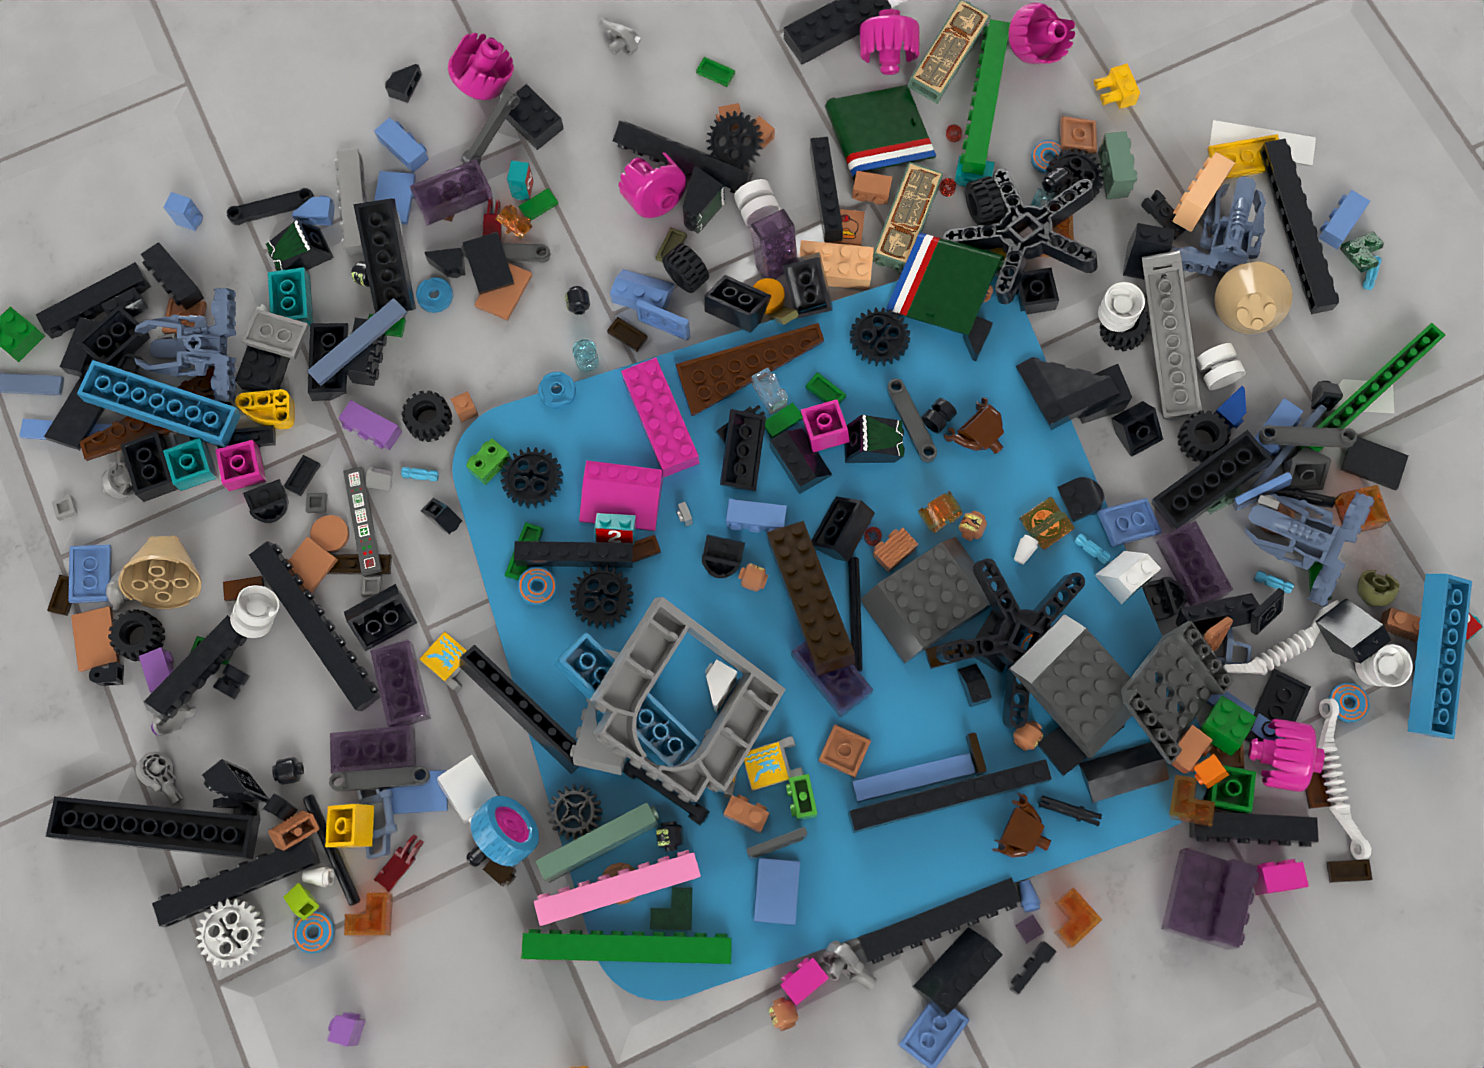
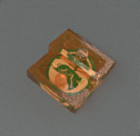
M1048 497L1019 517L1023 526L1038 541V545L1043 550L1075 529L1066 513L1061 512L1052 497Z

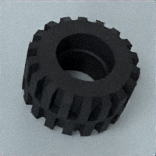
M986 176L966 184L965 197L968 210L978 226L987 225L1003 218L1004 202L1002 194L991 176Z
M679 243L662 258L668 275L681 289L688 293L695 292L709 279V272L704 262L690 247Z
M1143 308L1134 324L1133 331L1115 332L1107 329L1100 323V336H1104L1102 339L1104 343L1108 342L1107 346L1110 348L1114 346V350L1117 351L1119 348L1122 351H1127L1128 348L1133 350L1135 346L1138 347L1150 329L1149 324L1151 321L1148 319V312H1144L1145 308Z
M427 390V393L419 391L420 394L418 395L416 393L412 394L413 398L410 399L408 397L406 400L407 405L403 404L402 408L404 411H401L403 423L409 433L415 439L418 438L419 441L426 439L427 442H431V439L437 441L439 436L444 437V432H449V425H452L453 422L451 419L452 413L445 399L442 396L440 397L438 393L435 392L433 394L429 390ZM426 410L437 411L432 421L428 423L418 422L422 412Z
M1203 410L1199 411L1198 414L1196 412L1193 413L1181 426L1177 436L1179 438L1178 446H1182L1181 452H1186L1185 456L1187 458L1192 457V461L1196 462L1199 459L1200 463H1202L1230 442L1231 431H1227L1230 427L1228 424H1224L1226 421L1224 418L1220 419L1217 413L1213 415L1212 411L1204 413ZM1195 430L1208 432L1212 437L1213 443L1206 444L1198 440Z
M133 609V612L127 610L125 615L121 613L118 615V620L114 619L112 621L114 625L113 627L110 626L109 631H111V634H108V639L112 641L109 643L115 652L127 659L140 661V655L164 645L161 643L166 637L163 635L165 633V628L162 627L163 624L144 610ZM144 626L145 633L141 641L131 645V633L136 628Z

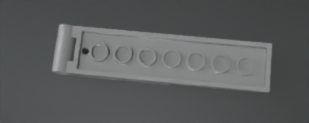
M1177 250L1142 257L1163 418L1192 415L1195 412L1198 414L1199 411H1202L1181 251Z

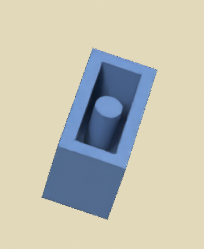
M173 192L170 193L163 208L176 225L196 231L203 217L191 198Z

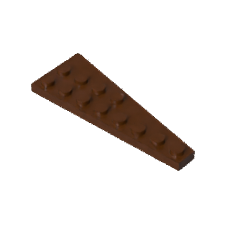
M819 323L676 364L691 416L697 415L823 343L824 337Z
M215 366L209 368L205 376H196L189 381L185 380L177 388L215 400L214 391L211 387V378L214 375ZM229 402L224 403V404L233 406L232 403H229ZM127 416L120 421L116 420L105 430L97 431L80 441V446L84 459L89 461L122 450L121 444L155 432L165 436L174 431Z

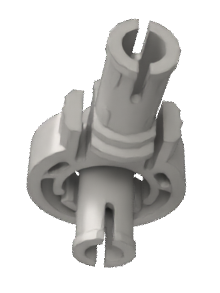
M606 18L600 21V29L604 30L607 33V37L614 41L608 45L613 55H616L620 50L624 51L627 55H631L638 49L640 37L633 28L629 29L621 24H612Z
M122 450L115 452V461L109 464V470L102 476L103 493L116 499H125L134 493Z
M160 752L145 754L136 765L138 779L143 784L152 787L155 792H163L172 806L181 801L183 796H181L173 784L176 777L173 774L171 760Z
M833 941L827 946L823 954V960L829 966L826 975L830 979L836 981L839 979L840 974H844L851 981H859L868 990L875 986L877 979L863 969V963L859 962L851 946L839 943V941Z

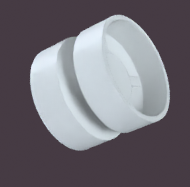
M758 179L741 186L734 194V200L748 227L765 225L775 219L780 213V206L773 196V191L767 180Z
M1119 282L1112 285L1107 290L1099 306L1098 316L1101 323L1107 329L1115 332H1123L1132 328L1145 306V298L1142 291L1136 285L1128 282Z
M1232 343L1213 347L1196 358V365L1200 373H1207L1203 380L1210 391L1231 385L1246 374L1241 361L1235 360L1238 355Z
M253 585L240 591L231 613L230 622L237 633L248 638H259L266 635L270 631L279 610V599L273 591L263 586Z
M1388 644L1361 664L1355 662V668L1359 678L1367 685L1397 687L1404 684L1410 678L1413 664L1409 653L1403 647Z

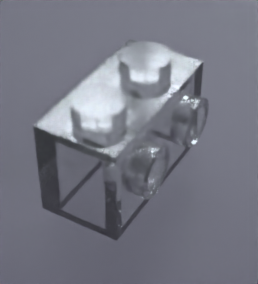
M768 367L751 376L752 386L770 415L787 406L788 395L783 388L781 389L776 375L771 373Z

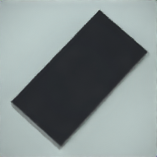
M303 455L283 487L302 496L321 464Z

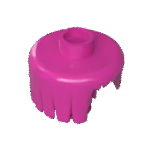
M1038 2L1026 4L1015 13L1009 27L1010 46L1014 54L1021 61L1028 64H1048L1060 61L1063 56L1068 54L1069 51L1066 49L1073 46V42L1069 40L1075 37V31H1070L1075 28L1074 20L1059 18L1056 12L1046 4Z
M886 9L880 11L879 16L869 18L861 24L860 57L869 63L870 53L874 51L876 44V50L879 51V64L882 65L880 68L882 74L894 75L899 72L900 67H898V64H900L902 42L904 43L907 62L916 60L919 57L920 26L915 19L901 16L899 10Z
M478 33L466 34L449 59V76L454 85L464 94L478 100L494 99L502 93L514 70L513 59L508 50L503 52L504 46L493 37L486 39L485 34H481L478 38Z
M663 153L669 163L666 167L661 166L660 169H653L645 159L635 158L625 166L624 171L626 175L622 173L620 176L622 182L619 181L618 186L621 195L636 213L644 218H657L666 214L678 204L685 192L686 177L666 153Z
M1273 719L1268 728L1275 729L1276 736L1286 739H1276V741L1263 739L1262 742L1258 741L1257 738L1252 739L1249 745L1248 758L1252 761L1258 759L1260 763L1269 764L1282 770H1262L1261 776L1263 778L1261 780L1265 786L1295 792L1305 791L1310 784L1313 772L1321 773L1324 749L1316 748V732L1311 725Z

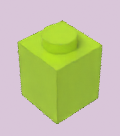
M300 883L283 896L292 912L303 920H306L320 907L311 892Z

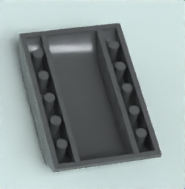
M956 537L939 543L879 582L860 599L904 664L992 607L974 575L973 566L975 563Z
M1065 614L1009 668L1089 759L1133 716L1125 706L1121 689L1130 679V676L1086 627Z

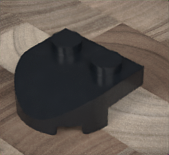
M1079 477L1057 487L1073 522L1097 514L1105 500L1101 486L1090 478Z
M280 479L243 493L251 516L261 522H276L285 515L288 509V496Z
M707 534L702 564L708 571V574L715 578H727L733 575L741 565L746 542Z
M1162 577L1159 580L1150 581L1142 587L1156 621L1174 617L1179 613L1180 608L1185 607L1188 601L1186 588L1182 583L1179 584L1173 580L1172 577Z

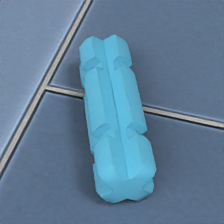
M1372 256L1370 259V266H1368L1365 281L1363 282L1364 289L1372 290L1380 268L1379 265L1382 261L1381 257Z
M402 467L401 470L403 478L430 479V481L436 482L439 477L437 470L428 471V469H410V467Z
M1079 534L1074 542L1078 546H1083L1086 552L1094 558L1097 557L1098 561L1102 564H1105L1110 558V554L1106 551H1101L1102 548L1091 540L1088 541L1087 537L1083 534Z
M1258 571L1254 577L1256 582H1264V585L1275 589L1280 588L1285 593L1292 592L1294 587L1292 582H1284V579L1270 574L1266 575L1262 571Z

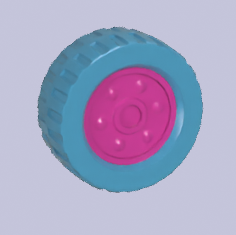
M506 796L490 798L472 816L470 827L477 846L467 854L466 860L473 867L479 866L486 858H490L492 861L504 866L519 864L535 850L539 842L538 827L531 814L512 798Z

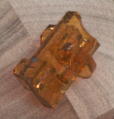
M506 205L497 215L496 220L507 228L505 231L507 234L512 231L522 239L532 228L531 220L526 216H519L514 206Z

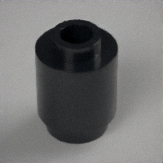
M1058 167L1044 178L1042 182L1043 189L1047 193L1058 191L1069 182L1067 170Z

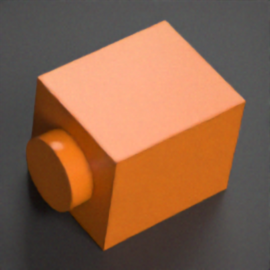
M1214 754L1193 767L1197 772L1194 775L1200 785L1205 783L1208 788L1229 775Z

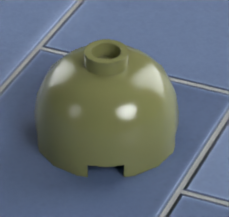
M1377 570L1363 571L1357 584L1358 595L1361 599L1372 607L1386 606L1392 603L1399 592V582L1387 573L1383 576L1376 574Z

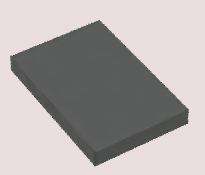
M806 828L797 829L747 848L748 858L752 860L805 840L807 837Z

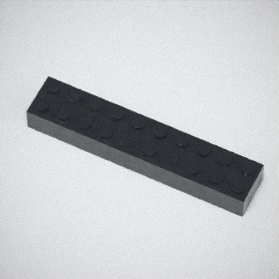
M54 796L45 837L58 840L253 859L260 818L248 815Z

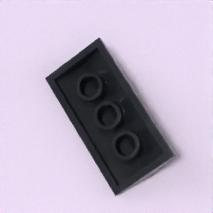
M730 409L720 485L733 489L756 491L766 416Z
M1153 742L1079 764L1092 803L1169 780L1165 759Z

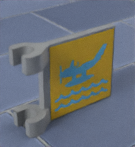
M444 630L418 660L454 692L458 693L462 689L454 681V678L462 671L459 667L460 656L467 649Z
M792 736L750 749L743 762L751 791L789 781L791 777L804 775L802 768L790 770L785 749L796 746Z

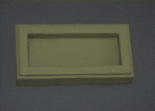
M670 227L655 257L656 260L662 262V258L679 243L684 244L687 233Z
M785 306L769 315L771 320L775 319L777 323L783 325L799 316L795 309Z

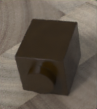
M490 860L483 868L502 887L505 885L509 886L516 878L515 873L517 871L512 866L500 865Z

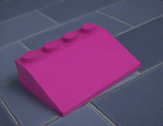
M586 460L579 522L595 524L597 513L636 515V529L656 531L664 479L663 470Z

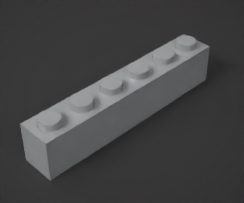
M359 149L337 151L335 166L339 172L336 175L338 186L340 185V190L337 191L339 201H341L339 214L343 222H340L341 232L344 233V238L341 239L342 247L346 249L349 256L363 254L353 204L366 202L363 159Z

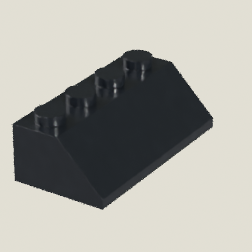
M310 323L308 370L348 337V323ZM343 368L322 386L308 373V394L312 401H331L347 393V374Z
M224 759L218 761L202 774L206 780L203 783L211 792L215 791L224 797L228 796L231 799L244 802L267 803L269 801L268 796L248 770Z
M967 927L912 987L943 1018L957 1006L1003 954L988 939Z

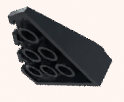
M1031 357L1016 366L1051 430L1120 394L1110 376H1099L1091 374L1092 372L1067 368L1065 365L1055 362L1047 363L1035 357Z

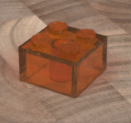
M1378 485L1343 492L1335 498V507L1341 524H1343L1342 521L1347 509L1356 495L1355 492L1363 493L1365 496L1373 497V500H1375L1373 506L1369 507L1371 510L1364 525L1360 527L1362 528L1361 532L1381 528L1391 521Z

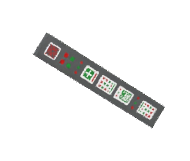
M363 467L344 470L361 573L365 576L382 572Z

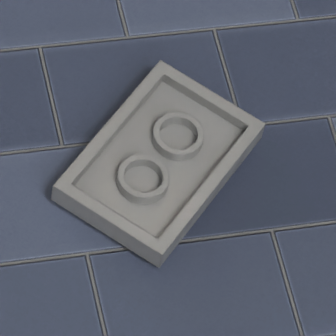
M255 308L241 342L244 345L296 360L309 325Z

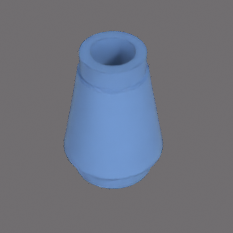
M1031 881L1019 882L1021 908H1024L1025 913L1039 910L1041 901Z

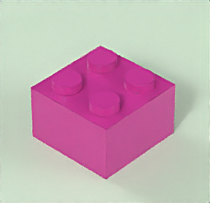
M837 399L801 409L802 422L812 452L849 442L848 428Z
M253 440L215 449L221 482L228 491L266 482L260 447Z
M1295 859L1276 862V865L1275 862L1256 865L1257 869L1250 871L1255 895L1309 887L1304 863L1296 862Z
M806 957L797 965L798 971L794 974L790 971L781 978L783 983L780 986L795 1006L829 979L814 958L809 960Z

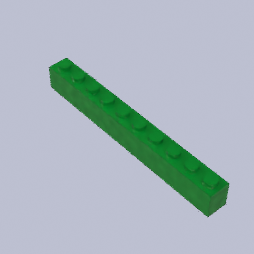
M990 19L989 26L984 28L983 37H986V40H982L980 49L984 52L983 54L980 53L978 60L981 68L977 67L975 78L979 79L978 82H974L973 92H976V95H972L970 106H973V110H969L968 121L971 122L967 124L965 135H968V139L964 138L962 149L965 150V153H961L959 163L963 164L961 172L983 175L1010 22Z
M1431 322L1317 428L1345 429L1446 335ZM1316 446L1296 447L1299 451H1301L1304 447H1308L1316 452H1320L1324 448Z
M528 929V933H523L521 959L731 964L732 938H728V934L715 933V937H707V933H694V937H686V933L674 932V936H665V932H653V936H644L645 932L632 931V935H624V931H611V935H603V931L591 930L590 934H582V930H570V934H562V930L551 929L548 934L541 933V929Z

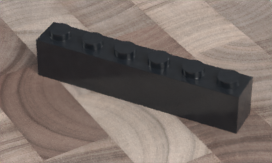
M828 137L810 138V155L824 242L842 241L843 226Z
M134 262L35 315L44 332L51 339H54L76 328L80 317L92 320L97 315L105 312L102 303L109 299L112 300V297L115 298V296L122 294V292L125 293V291L132 289V287H135L139 293H143L151 285L143 270Z
M515 541L514 562L516 566L598 567L600 565V567L633 568V543Z
M228 615L143 701L146 709L166 723L169 719L175 717L178 709L191 700L193 693L197 689H201L205 685L206 680L211 675L217 673L220 665L232 657L236 648L246 642L247 637L240 635L234 630Z
M1193 811L1189 816L1190 837L1196 838V841L1208 842L1209 839H1217L1218 843H1229V840H1237L1238 844H1250V841H1258V845H1271L1270 842H1278V846H1291V843H1299V847H1312V844L1319 842L1318 817Z

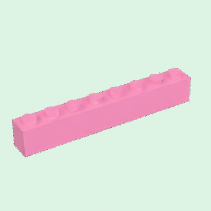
M689 850L677 853V858L670 859L669 856L657 859L658 863L654 865L646 862L637 865L638 869L631 872L629 868L617 871L618 876L610 878V875L607 874L598 877V882L590 884L588 880L578 883V888L572 890L568 886L558 889V894L550 896L549 892L538 895V900L533 902L539 924L543 926L699 878L701 875L694 852L689 853Z

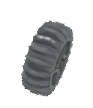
M573 784L572 791L565 786L564 790L566 793L563 794L558 790L557 793L560 797L557 799L555 796H552L551 799L556 803L555 805L549 803L548 807L554 810L547 812L548 816H554V818L548 820L550 824L556 823L552 829L556 831L561 828L558 835L562 836L566 832L565 838L568 840L571 834H573V839L576 840L579 833L582 837L585 835L584 832L586 830L588 833L591 832V826L597 829L598 825L594 821H601L602 818L596 814L603 812L601 808H596L601 805L600 800L594 802L597 798L596 793L589 796L592 791L590 788L584 792V786L580 785L577 791L576 785ZM580 796L586 800L573 804L568 798ZM562 803H564L567 811L560 820L559 809ZM590 804L591 815L589 820L586 822L583 817V812L587 809V806ZM569 805H571L576 810L580 809V811L577 812L579 813V817L581 818V820H579V818L575 815L570 816V813H572V809L569 807ZM578 821L581 827L571 829L564 825L567 822Z

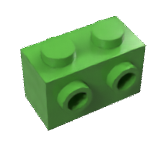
M491 438L482 444L480 451L476 455H472L468 459L466 467L473 476L486 486L503 468V465L507 464V459H511V456L506 449Z
M809 774L789 778L786 790L788 797L792 796L793 804H790L792 817L796 816L797 821L817 817L818 814Z

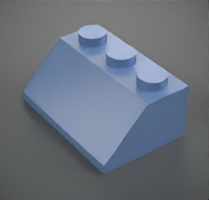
M623 269L616 276L610 292L611 301L618 305L636 309L635 304L640 299L667 310L675 284Z

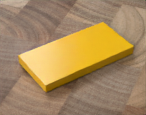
M1274 134L1212 145L1207 148L1210 158L1217 152L1235 162L1226 179L1264 173L1266 171L1259 151L1265 142L1279 140V136Z

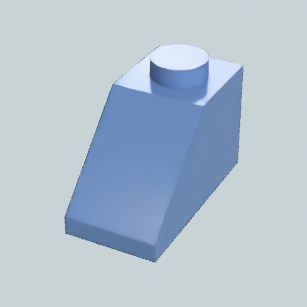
M312 197L292 213V217L294 220L298 219L310 225H333L335 205L330 197Z

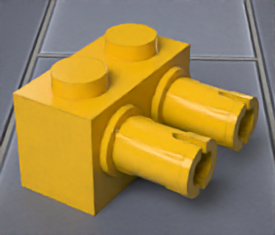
M1128 63L1111 68L1106 77L1094 79L1096 91L1110 87L1112 91L1100 95V101L1103 106L1113 102L1117 103L1119 109L1136 105L1141 92Z

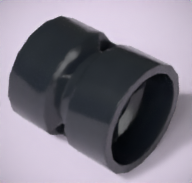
M941 397L932 404V409H928L921 417L924 425L937 434L946 427V422H950L957 415L954 406Z
M228 663L222 672L223 677L217 679L213 688L235 700L241 691L239 687L245 685L250 676ZM229 679L234 682L231 687L227 685Z

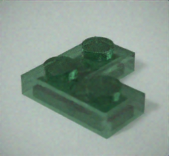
M1373 231L1341 244L1340 250L1362 273L1378 266L1379 261L1373 256L1372 252L1382 249L1384 242Z
M672 887L671 908H651L650 930H692L693 888Z

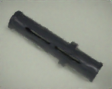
M1296 487L1293 489L1283 488L1274 493L1278 496L1294 498L1299 501L1305 500L1309 504L1333 508L1335 504L1334 496L1301 491Z
M1044 795L1041 796L1040 800L1048 802V804L1039 802V808L1075 818L1078 822L1082 820L1096 826L1100 824V821L1092 819V817L1101 819V813L1086 810L1081 805L1077 807Z

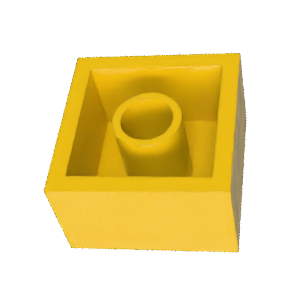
M346 804L328 806L325 847H372L374 805Z

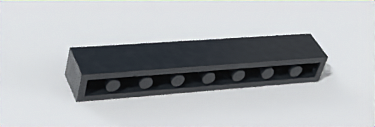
M619 121L613 138V142L618 143L617 147L625 150L627 148L633 149L634 154L639 156L648 155L650 156L649 159L654 162H665V166L669 164L663 154L666 153L686 175L691 176L693 168L697 166L719 183L730 188V192L734 194L741 186L751 181L754 173L626 121Z
M475 644L460 656L459 667L570 774L580 767L573 764V757L570 756L573 744H577V741Z
M305 838L285 851L275 848V852L269 855L267 853L260 854L252 862H241L233 870H222L216 873V877L200 879L197 881V885L192 887L187 885L179 888L178 893L173 895L169 893L158 897V901L152 903L159 927L167 928L211 909V906L217 907L218 902L226 903L227 899H236L321 863L314 841Z
M1011 877L859 937L858 941L866 961H872L873 964L883 961V956L889 953L893 957L904 953L902 948L910 946L911 949L923 945L922 940L927 938L930 939V942L942 937L941 933L947 930L949 934L959 931L962 924L967 923L968 926L979 923V918L985 915L987 919L999 915L998 910L1005 908L1007 912L1017 908L1016 903L1020 902L1021 898Z

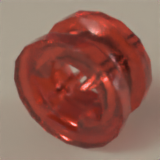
M955 124L948 126L946 130L947 140L958 142L962 136L961 127ZM951 131H952L953 133H954V132H957V136H956V135H952V136H951Z
M951 178L943 179L940 183V193L945 197L952 196L955 193L956 182ZM945 185H948L951 189L947 190V187H945Z
M869 527L865 531L864 540L868 545L876 546L881 541L882 533L877 527ZM872 532L876 533V537L878 539L876 540V538H874V541L870 540V536L868 534H872Z

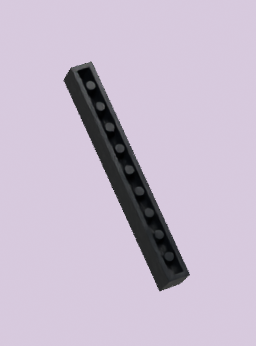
M1286 138L1265 142L1259 152L1311 314L1331 311L1339 304V295L1335 292L1334 280L1328 271V261L1324 258L1323 246L1317 237V228L1313 224L1312 212L1308 209L1306 203L1307 197L1301 187V178L1298 177L1296 172V163L1291 156V147L1287 144Z
M266 541L249 554L250 558L356 711H363L380 698L378 687L366 677L368 676L367 671L357 664L356 655L351 650L348 651L345 646L347 644L345 639L341 635H337L333 622L326 619L324 609L313 600L315 598L313 593L309 589H305L303 586L304 580L299 574L294 573L292 570L294 566L287 558L283 557L281 547L277 543L273 544Z
M1044 759L850 810L848 816L853 833L1047 783L1052 777L1047 761Z

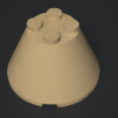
M1261 261L1242 263L1230 269L1219 281L1215 291V308L1221 321L1230 329L1243 334L1263 333L1276 327L1287 316L1293 299L1292 287L1287 276L1278 267L1270 263Z
M177 536L149 537L141 549L122 568L118 579L120 590L128 599H135L142 602L141 606L154 609H173L189 604L191 599L198 597L202 586L201 577Z

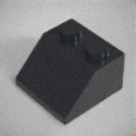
M1144 401L1111 418L1115 434L1131 457L1164 440L1156 409Z

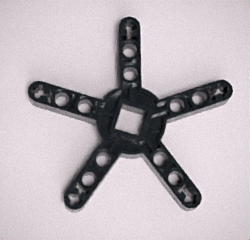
M1003 168L997 169L993 173V179L1001 191L1006 212L1000 223L949 229L943 234V238L978 249H1003L1007 255L995 285L997 300L1000 304H1009L1013 301L1027 260L1037 258L1042 254L1084 273H1093L1098 268L1095 250L1053 232L1054 227L1093 200V184L1089 179L1079 180L1039 208L1030 205L1024 206L1009 172ZM1028 227L1033 230V232L1025 238H1022L1019 235V233H1021Z
M986 558L974 564L973 572L999 619L993 628L992 636L943 644L937 648L936 657L939 661L946 663L996 654L1000 661L1008 666L1003 723L1008 728H1022L1027 722L1030 692L1022 683H1017L1016 676L1009 668L1051 627L1052 622L1084 587L1085 578L1077 572L1065 575L1034 610H1021L994 560ZM992 581L997 585L996 591L992 589ZM1059 592L1063 595L1062 601L1058 598ZM1002 599L1006 601V608L1001 606ZM1046 606L1050 608V615L1045 611ZM1019 628L1032 634L1026 650L1012 644ZM984 641L988 644L987 651L982 647ZM965 644L969 647L968 655L963 650ZM955 650V654L945 655V651ZM1016 694L1019 696L1018 704H1016L1014 701V696Z

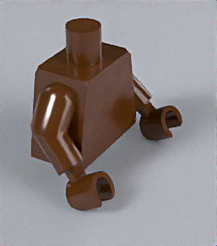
M983 397L981 399L983 404L976 401V409L978 411L957 431L958 434H955L953 428H948V432L952 435L947 436L944 434V439L947 442L954 440L956 444L974 451H983L990 448L994 454H997L1004 447L998 441V438L1004 434L1001 413L992 405H987L988 400Z
M1017 793L1020 799L1019 801L1012 800V803L1019 807L1013 809L1000 840H994L998 843V848H992V851L1001 852L1011 858L1025 857L1028 853H1033L1036 846L1047 851L1051 840L1041 835L1044 829L1042 819L1028 802L1027 797Z

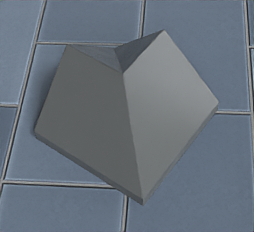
M1304 447L1293 459L1283 462V474L1289 472L1292 476L1291 484L1285 488L1293 489L1296 487L1299 490H1323L1331 458L1308 447Z

